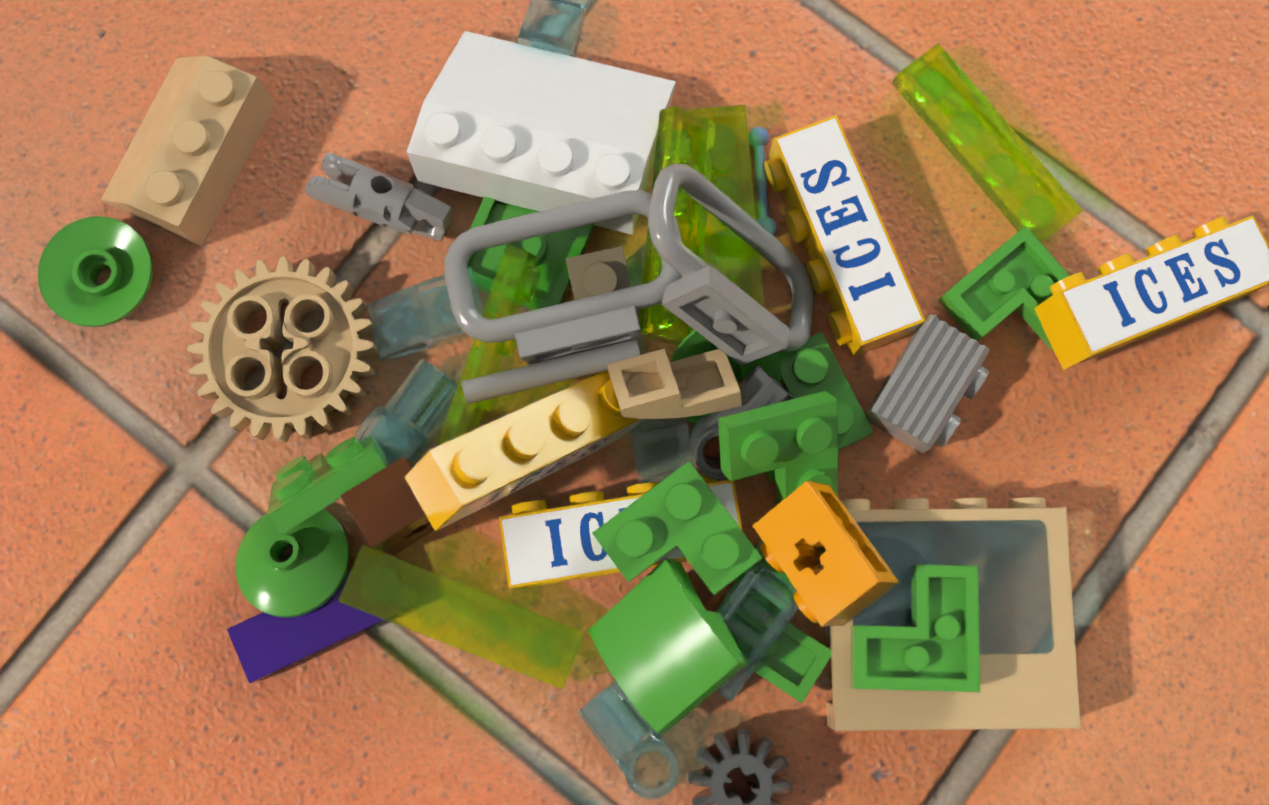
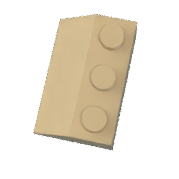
M207 55L176 58L106 188L101 201L106 205L202 246L276 103L254 75Z

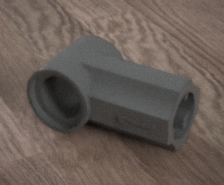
M758 364L738 385L741 391L742 406L704 416L690 430L688 441L696 465L703 474L710 478L721 480L727 478L721 472L720 456L711 457L703 453V447L706 442L712 437L719 436L718 418L795 399Z

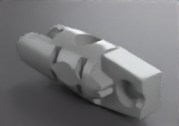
M327 153L321 162L322 171L330 177V180L320 175L318 177L314 175L305 186L304 192L312 199L400 233H414L442 241L451 225L452 207L432 197L427 191L332 153Z

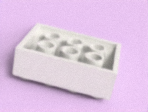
M464 31L423 102L407 149V155L419 182L483 198L486 196L494 198L499 202L539 212L623 191H646L676 81ZM630 214L593 224L633 235L639 214Z

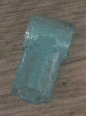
M421 358L385 407L379 406L371 412L363 421L354 437L360 443L373 435L385 453L387 466L403 456L417 464L428 448L430 442L428 436L462 392L463 388L447 374Z
M616 681L602 690L577 712L623 772L633 792L646 799H659L671 792L677 784L681 773V758L676 749L666 742L661 734L656 733L643 719ZM655 751L661 753L667 759L670 765V775L665 782L652 785L646 783L640 777L637 763L639 757L646 752Z

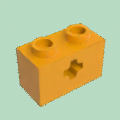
M807 480L752 525L763 540L760 549L765 559L775 570L786 574L797 590L793 595L797 606L810 621L819 623L821 627L844 626L900 583L830 485ZM819 546L825 547L826 551L822 555L817 548ZM821 561L824 569L818 568L816 563Z

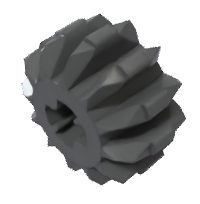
M746 729L738 730L736 748L730 749L728 740L723 733L715 734L714 741L721 752L716 758L703 748H699L695 753L697 759L709 767V772L694 770L688 774L690 784L709 787L692 798L693 805H781L771 797L772 793L787 794L792 791V784L788 780L771 777L788 766L786 758L780 755L764 761L772 747V741L767 737H762L758 740L750 752V736ZM739 767L745 775L753 773L755 775V782H747L751 791L744 796H739L735 789L724 790V782H732L728 773L734 768Z

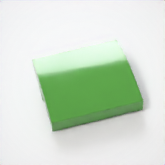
M666 558L588 630L599 654L621 690L643 719L658 734H665L747 664L721 613L705 610L681 562Z

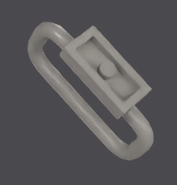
M676 163L661 170L653 188L648 212V228L651 240L659 255L669 266L682 275L680 279L665 285L662 306L740 365L780 350L791 352L802 348L807 343L811 333L815 304L814 287L805 265L792 251L697 170L689 165ZM679 188L685 191L787 278L792 290L789 327L712 265L704 262L678 239L673 227V213Z
M644 190L623 191L474 227L461 233L450 245L444 259L446 286L451 309L458 326L471 338L485 343L516 339L519 356L528 365L643 338L636 310L662 303L665 285L682 277L662 257L661 273L652 282L499 319H487L478 313L469 280L468 263L476 252L630 214H642L648 217L652 193ZM673 213V227L678 239L682 242L678 223Z

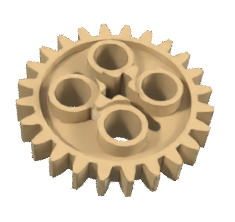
M285 256L280 257L276 272H272L262 260L256 261V276L253 278H249L239 268L234 270L238 286L231 290L226 285L218 282L215 287L222 297L220 303L217 305L212 302L202 301L200 304L211 315L209 321L193 322L191 324V328L202 334L204 338L203 342L187 346L188 352L203 358V362L189 369V373L198 379L209 380L197 391L198 395L206 400L217 399L211 412L222 419L232 414L229 423L231 428L242 432L251 424V436L259 440L266 438L271 427L275 439L282 443L288 442L292 427L295 428L301 437L306 440L311 439L312 422L317 421L321 426L330 431L333 429L330 412L337 409L347 416L352 414L350 406L345 401L349 394L365 398L367 393L356 383L358 376L369 377L375 376L376 373L372 367L363 362V357L379 353V348L373 342L363 340V337L376 330L375 324L370 319H358L368 309L367 305L361 298L349 300L354 292V288L346 280L335 285L336 275L330 268L325 267L316 276L315 266L308 259H303L296 272L292 263ZM284 301H289L283 319L281 316V304ZM315 310H323L325 316L322 325L314 332H303L302 323L306 315ZM266 311L267 319L262 329L256 333L247 334L246 325L249 318L256 312ZM286 339L293 343V349L284 350L281 360L275 356V350L284 349ZM312 365H322L323 376L319 384L312 389H302L300 380L305 369ZM256 366H264L265 377L261 385L254 390L246 391L244 381L249 370ZM284 378V382L287 385V395L285 398L279 399L278 394L282 390Z

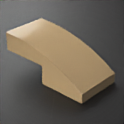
M664 348L607 364L622 417L637 419L682 418L715 413L742 406L741 391L727 355L721 349L669 362Z

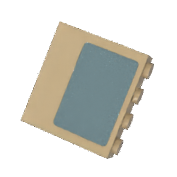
M1042 497L1009 499V508L987 509L986 498L952 499L951 509H929L928 499L893 500L892 510H870V500L868 499L840 500L900 583L844 626H830L833 702H826V720L829 728L835 731L1081 728L1067 508H1046V499ZM911 565L978 566L980 692L851 688V625L912 627Z

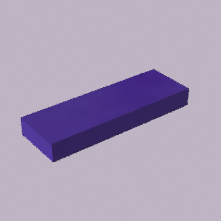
M388 553L347 572L345 580L336 594L326 604L311 613L298 617L282 618L262 612L228 628L227 631L248 682L255 683L410 610L415 605L393 555Z

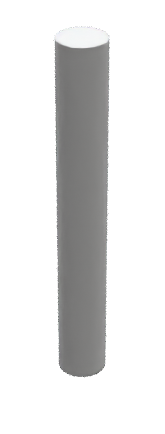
M633 339L461 381L468 405L608 370L607 364L639 356L640 350L637 340Z

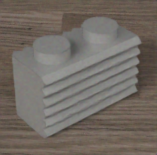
M929 314L925 318V322L910 339L865 413L868 421L921 454L931 449L934 443L944 447L961 418L953 414V411L962 396L964 395L972 399L989 374V370L982 366L990 351L989 348L979 344L977 340L969 338L967 334L959 332L957 328L949 326L947 322L939 320L937 316Z

